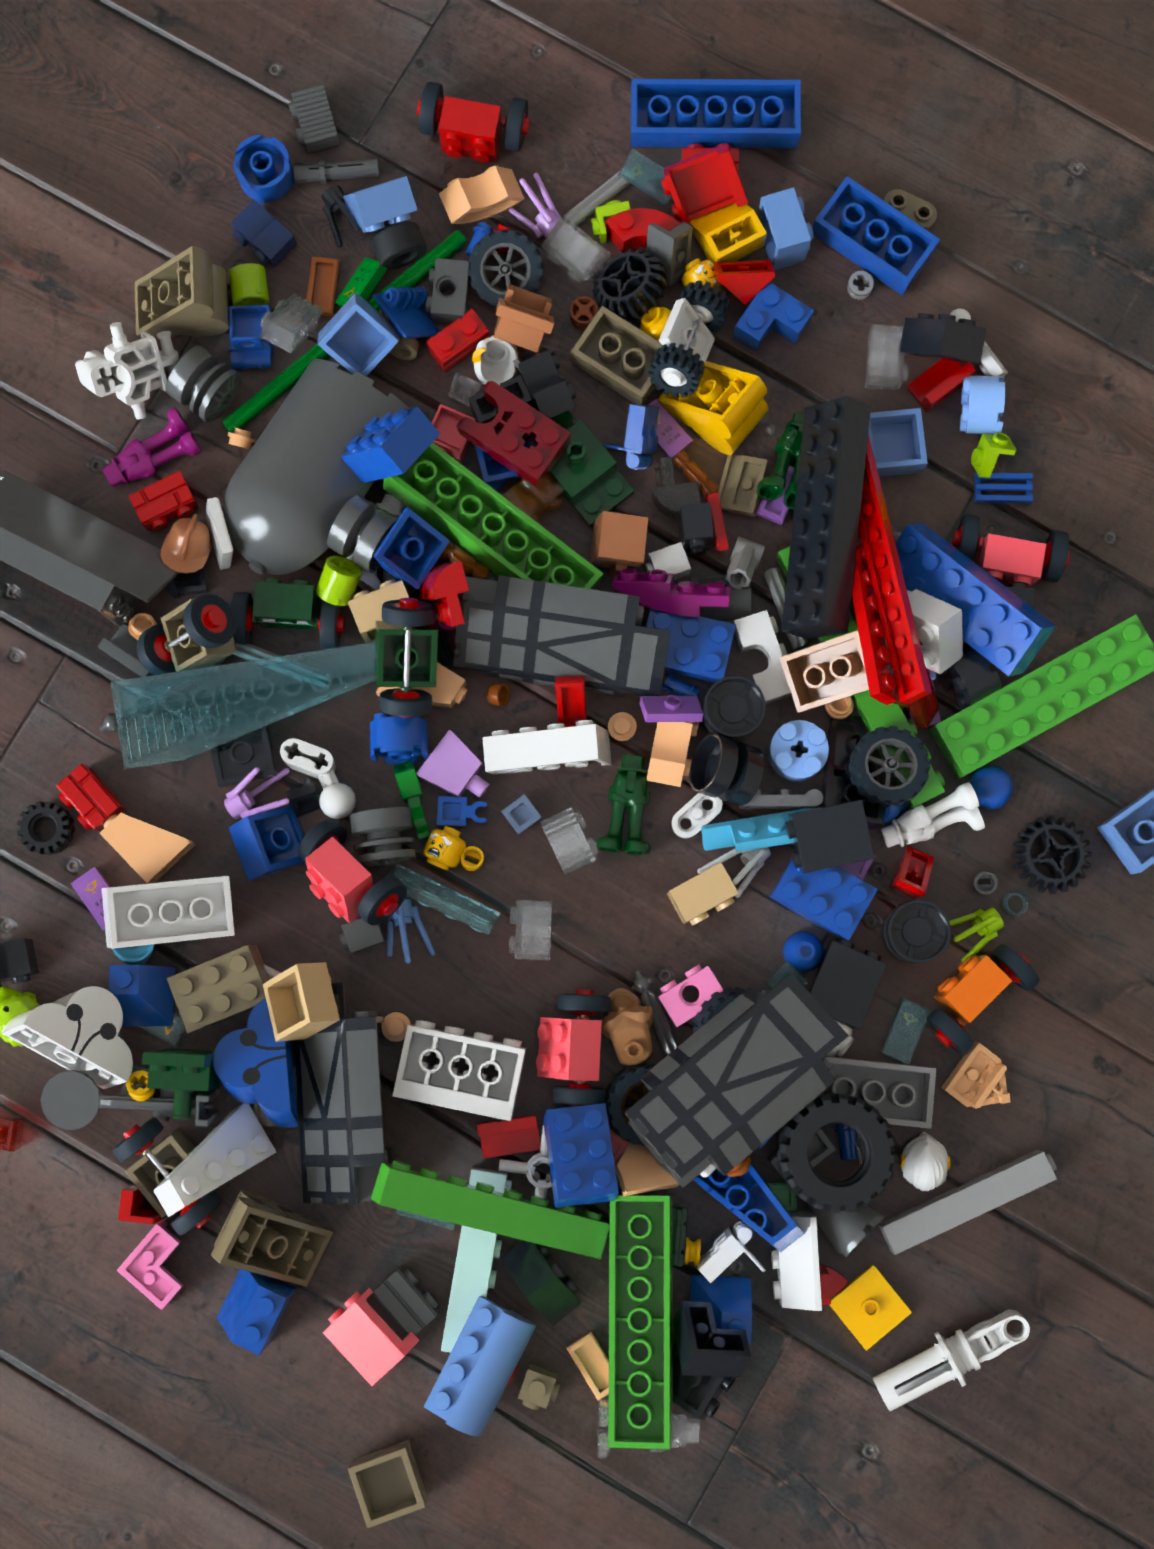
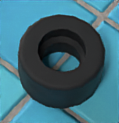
M406 221L391 225L377 233L371 241L381 267H387V269H397L409 265L421 258L427 251L420 228L415 222Z

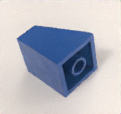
M240 1269L217 1319L232 1343L260 1355L271 1343L297 1287L283 1280Z

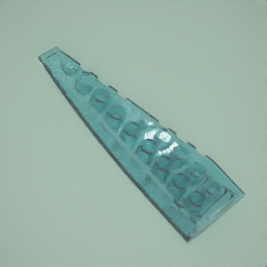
M375 642L110 682L124 769L186 760L375 681Z

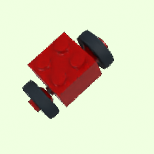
M427 82L422 98H419L417 115L419 116L420 133L435 136L439 130L442 153H446L452 158H461L463 156L473 158L480 163H489V161L497 163L503 128L505 132V148L513 151L521 150L524 137L529 133L528 100L523 98H512L509 111L505 117L501 115V106L447 96H445L443 102L442 84Z

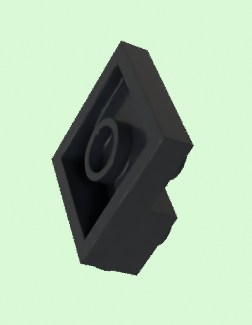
M260 715L247 716L243 718L242 723L232 725L229 721L221 722L224 727H221L219 722L214 724V729L216 730H207L218 787L239 784L255 767H259L260 771L251 781L277 776L269 725L265 718H260Z
M675 1342L673 1345V1402L698 1420H705L707 1416L712 1418L721 1404L717 1400L722 1390L727 1392L732 1387L736 1377L682 1375L677 1344Z

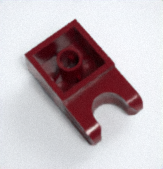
M488 381L483 387L485 399L497 409V416L488 423H478L465 417L458 422L456 428L461 436L488 453L491 458L536 488H539L571 443V432L499 384ZM533 441L536 447L531 445L530 448H526L525 443Z

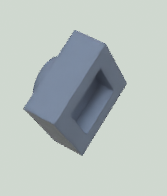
M525 794L501 811L518 835L542 819Z

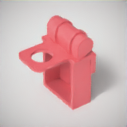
M440 404L432 421L440 435L433 443L462 464L470 441L460 435L456 425L465 417L476 422L477 419Z

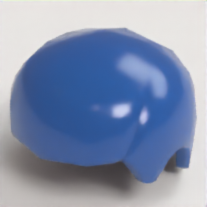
M993 764L978 768L969 781L977 795L979 806L987 810L1003 807L1013 793L1011 776L1004 768Z

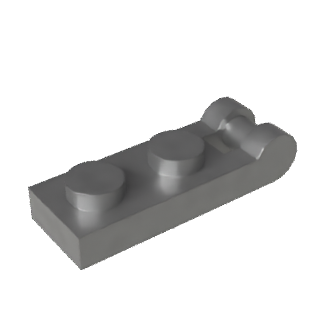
M758 789L751 801L743 806H739V809L816 808L822 803L823 794L818 789H811L805 795H793V790L782 789L775 790V795H764L763 790Z

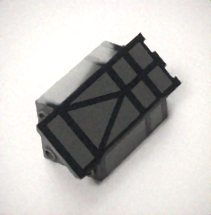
M501 575L498 576V581L465 576L469 591L463 592L462 599H459L465 624L456 626L455 643L457 644L453 667L488 672V676L492 678L555 687V677L584 675L585 692L623 698L625 693L640 696H660L671 631L641 627L644 606L639 605V596Z
M792 973L768 993L764 991L759 993L749 987L641 1077L649 1092L624 1112L630 1120L628 1124L658 1165L682 1187H685L710 1164L725 1176L836 1081L829 1071L832 1066L825 1056L849 1035Z
M344 982L331 983L340 1020L307 1039L294 1040L303 1203L322 1202V1204L348 1203V1205H357L359 1202L373 1201L371 1197L381 1164H389L388 1150H384L377 1023L384 1022L385 1016H378L377 1011L353 1012V1018L348 1019Z

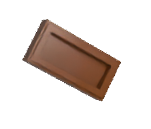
M312 256L305 305L306 313L334 316L341 266L340 259Z

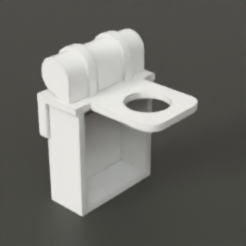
M743 1221L736 1222L733 1226V1232L728 1227L715 1239L713 1247L700 1258V1262L697 1265L698 1270L710 1283L743 1252L748 1255L762 1272L765 1271L764 1266L745 1247V1244L752 1238V1229Z

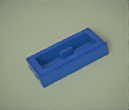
M976 472L974 474V503H1032L1033 473H992L990 478L979 477ZM981 481L1025 482V484H981ZM981 491H1025V495H981Z

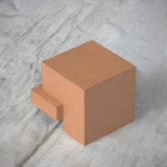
M509 284L504 299L499 298L496 307V316L498 317L494 326V338L538 352L544 332L551 334L554 326V317L548 315L552 306V299Z
M602 511L594 520L589 563L596 567L610 568V576H615L616 572L627 569V566L640 567L644 563L648 517Z

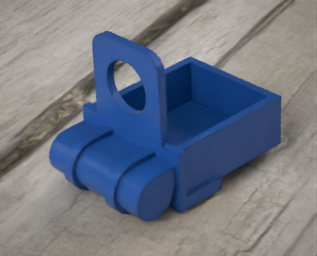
M229 306L230 347H228V350L231 354L232 369L272 368L274 338L272 337V313L270 306Z
M630 404L624 446L610 443L601 444L606 448L627 451L626 464L631 469L637 470L650 467L653 463V458L650 454L656 453L658 436L656 435L659 407Z

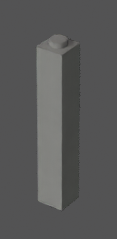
M1037 1149L881 1222L878 1226L890 1251L896 1255L1057 1180L1053 1172L1057 1170V1167L1049 1153L1045 1155L1044 1151Z

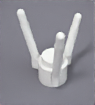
M768 847L736 852V849H733L699 868L697 873L700 874L718 863H723L742 853L740 859L745 867L732 881L734 885H737L748 873L737 890L738 894L735 895L736 898H739L756 873L765 865L764 862L771 856V852Z

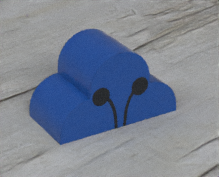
M265 998L252 1009L248 1017L247 1028L230 1032L217 1044L213 1054L214 1070L232 1098L246 1104L258 1103L268 1120L277 1126L285 1128L299 1127L292 1041H275Z

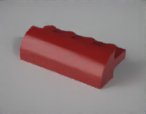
M462 561L444 563L433 567L419 588L420 600H432L433 603L431 604L435 605V620L438 621V625L454 627L465 624L458 598L459 593L469 591Z

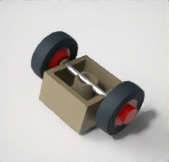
M213 594L200 595L188 600L161 618L162 624L146 629L140 635L137 642V654L140 662L154 675L166 677L175 673L205 670L236 652L233 638L237 626L236 617L231 606L220 596Z
M153 1117L142 1126L136 1123L123 1134L125 1139L112 1152L121 1163L133 1155L142 1153V1156L125 1170V1173L161 1218H163L167 1214L153 1190L182 1163L195 1146L182 1129L178 1127L154 1147L151 1146L149 1148L153 1144L154 1138L164 1129L160 1121ZM213 1190L181 1209V1212L170 1223L172 1228L179 1235L185 1234L195 1226L197 1229L200 1228L212 1217L210 1213L222 1202L220 1196Z

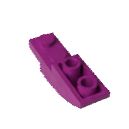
M623 569L620 572H616L612 581V587L620 593L639 596L640 604L655 610L681 616L700 617L703 606L729 607L732 597V586H724L720 582L695 585L694 582L684 581L674 584V573H666V571L659 569L651 570L649 573L637 572L635 569Z

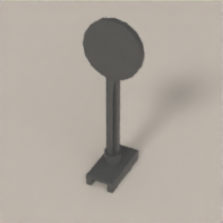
M76 1070L63 1071L50 1078L44 1086L41 1095L42 1111L48 1121L57 1128L65 1130L81 1129L91 1123L99 1113L100 1108L173 1111L174 1098L150 1097L145 1101H136L131 1096L102 1095L94 1079L86 1073ZM220 1088L202 1091L197 1096H192L191 1114H196L195 1126H208L219 1116V1110H212L214 1104L211 1103V1099L220 1093Z

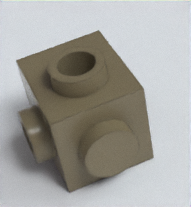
M528 1363L518 1399L523 1400L522 1404L530 1409L539 1410L540 1407L547 1409L549 1400L555 1402L560 1388V1384L556 1383L557 1372Z

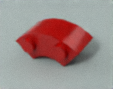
M637 208L626 210L610 217L605 221L607 237L618 250L621 251L622 249L628 252L631 246L635 249L640 247L647 248L648 225L651 223H655L667 231H671L681 223L664 212L654 209Z

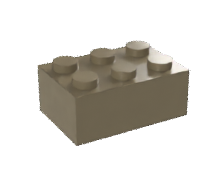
M602 306L571 350V363L632 403L644 405L657 383L652 384L650 382L651 377H648V369L657 349H661L662 344Z
M246 945L167 978L187 1034L201 1031L252 1010L256 1004L266 998L263 984L270 980L257 945Z

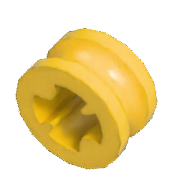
M140 1070L130 1075L126 1082V1088L132 1099L145 1101L153 1096L155 1088H147L148 1072ZM145 1082L146 1088L139 1087L136 1089L135 1085L137 1083L143 1084Z
M686 1237L684 1265L693 1262L697 1266L700 1262L701 1239L697 1238L696 1241H691L689 1237Z

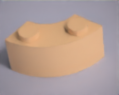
M499 166L489 167L484 173L474 177L453 179L447 184V188L439 193L451 224H465L487 219L506 211L525 199L512 169Z
M657 722L647 781L681 787L682 777L689 776L692 760L686 759L690 736L696 737L699 722Z

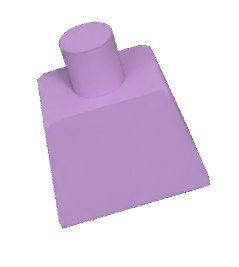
M448 730L416 773L420 779L456 797H461L465 790L468 789L480 798L490 785L477 775L483 767L482 762L451 730Z

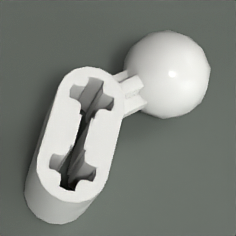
M295 738L284 741L280 747V755L286 766L319 779L323 788L319 798L320 808L323 813L334 819L345 818L351 814L356 804L355 793L351 787L339 783L335 774V761L330 752ZM298 749L301 756H294L291 759L289 752L294 753ZM325 759L327 767L321 766L319 770L314 762L321 763Z

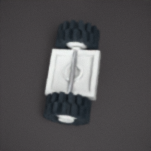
M696 281L695 285L691 282L683 288L679 300H676L659 339L662 347L657 349L648 369V377H651L650 382L652 384L657 383L656 389L659 391L663 388L665 390L663 394L669 395V392H671L673 397L678 398L680 393L683 398L687 397L688 394L691 396L697 390L704 373V364L715 340L712 334L714 331L716 333L720 331L730 310L729 298H725L726 293L724 291L718 292L720 287L717 285L712 288L710 287L711 283L707 281L705 285H702L701 281Z

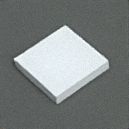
M217 497L207 499L206 522L220 570L228 569L231 566L233 556L232 543L220 501Z

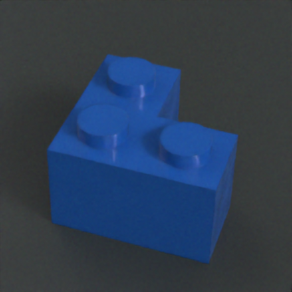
M769 282L757 293L735 325L733 338L757 352L771 330L796 344L811 322L814 310Z

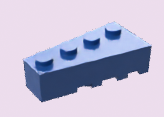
M752 1163L748 1171L742 1176L729 1177L727 1174L724 1176L715 1169L708 1177H702L699 1174L693 1179L694 1182L780 1252L784 1251L805 1234Z

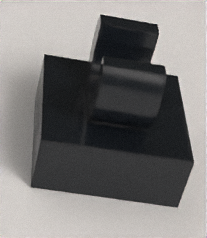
M309 778L305 779L306 785L296 788L293 783L290 785V791L286 792L289 803L297 817L321 809L319 804L320 794L314 782H311Z

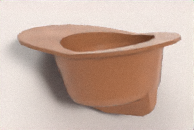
M194 514L192 518L177 520L172 525L162 545L160 554L162 562L175 572L185 574L197 572L207 562L212 549V540L210 539L208 527L199 521L198 514Z

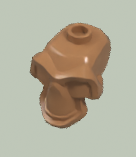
M617 988L608 995L611 998L610 1012H604L606 1016L600 1019L602 1020L601 1032L611 1039L619 1063L627 1066L639 1065L649 1060L654 1054L649 1032L654 1017L651 1006H641L642 1003L639 997L630 990Z

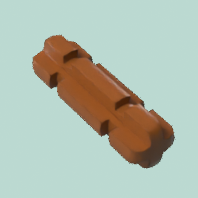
M680 451L675 455L672 461L679 470H683V474L697 489H702L701 493L703 495L718 492L719 486L713 480H708L709 476L694 461H690V457L685 451Z
M451 541L441 554L446 559L450 558V562L462 561L464 572L468 575L471 573L473 578L486 579L490 573L489 568L482 563L477 564L475 558L459 547L456 549L455 544Z

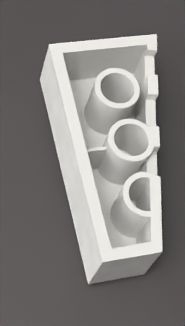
M592 720L577 721L574 727H565V724L562 723L547 725L548 730L537 731V727H523L519 729L520 733L509 734L508 730L493 731L492 736L483 737L485 772L490 774L533 771L532 767H537L538 770H555L560 768V764H565L566 767L579 768L587 767L588 761L594 760L601 763V766L612 765L609 732L593 724Z
M243 1103L232 1110L153 1191L166 1214L170 1217L276 1153V1150L250 1105Z

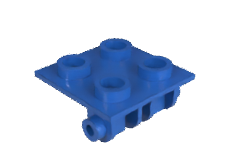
M390 287L384 294L373 295L380 305L381 311L390 318L396 326L397 332L404 338L433 337L440 332L422 308V305L427 300V295H429L424 287Z

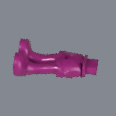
M176 407L171 408L167 412L169 422L163 430L142 441L138 439L132 440L126 445L124 450L111 459V464L102 468L104 475L113 488L123 482L128 485L131 481L142 478L147 479L157 473V467L175 457L184 454L197 456L202 452L196 438L190 432L189 426ZM180 437V440L170 447L155 454L151 453L163 444Z

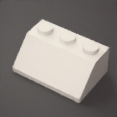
M810 1211L789 1212L805 1234L784 1251L780 1252L777 1249L771 1251L772 1269H777L778 1281H773L774 1300L779 1299L782 1308L822 1311L816 1216Z

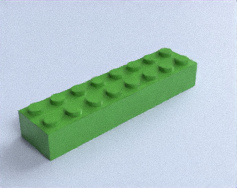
M433 442L404 474L384 478V490L463 551L475 558L477 562L489 568L490 572L497 577L501 575L586 589H598L603 576L600 570Z
M1135 614L929 729L958 780L1153 672L1154 644Z
M617 1195L614 1201H610L608 1448L670 1449L673 1445V1196L630 1195L623 1197V1195Z

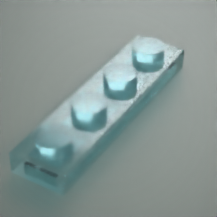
M400 864L394 865L387 877H397L406 886V895L417 900L421 905L432 907L444 913L450 919L459 920L477 932H484L489 935L500 916V912Z

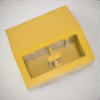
M734 203L689 222L693 227L692 232L707 259L713 263L737 261L764 247L767 232L754 209L747 204L737 207V204Z

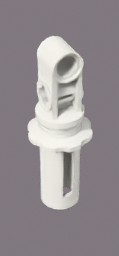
M1006 1310L989 1320L974 1325L966 1332H963L961 1329L955 1331L956 1334L949 1339H945L939 1332H936L934 1335L939 1342L938 1344H934L933 1347L873 1377V1381L889 1411L951 1380L955 1381V1378H958L963 1387L966 1385L964 1374L972 1369L976 1371L981 1369L980 1363L993 1359L1005 1350L1025 1341L1030 1333L1028 1322L1018 1311ZM1011 1320L1021 1321V1327L1017 1332H1007L1006 1327ZM985 1335L990 1343L989 1345L987 1344L984 1338ZM941 1362H944V1364H942V1365H940V1366H938V1367H936V1368H934V1369H932V1370H930V1371L924 1373L923 1375H921V1376H919V1377H917V1378H915V1379H913V1380H911V1381H909V1382H907V1383H905V1384H903V1385H901V1386L895 1388V1386H897L898 1384H900V1383H902V1382H904V1381H906V1380H908V1379H910V1378H912V1377H914V1376H916V1375H918V1374H920V1373H922V1372L928 1370L929 1368H931V1367H933V1366H935V1365H937V1364H939V1363H941Z

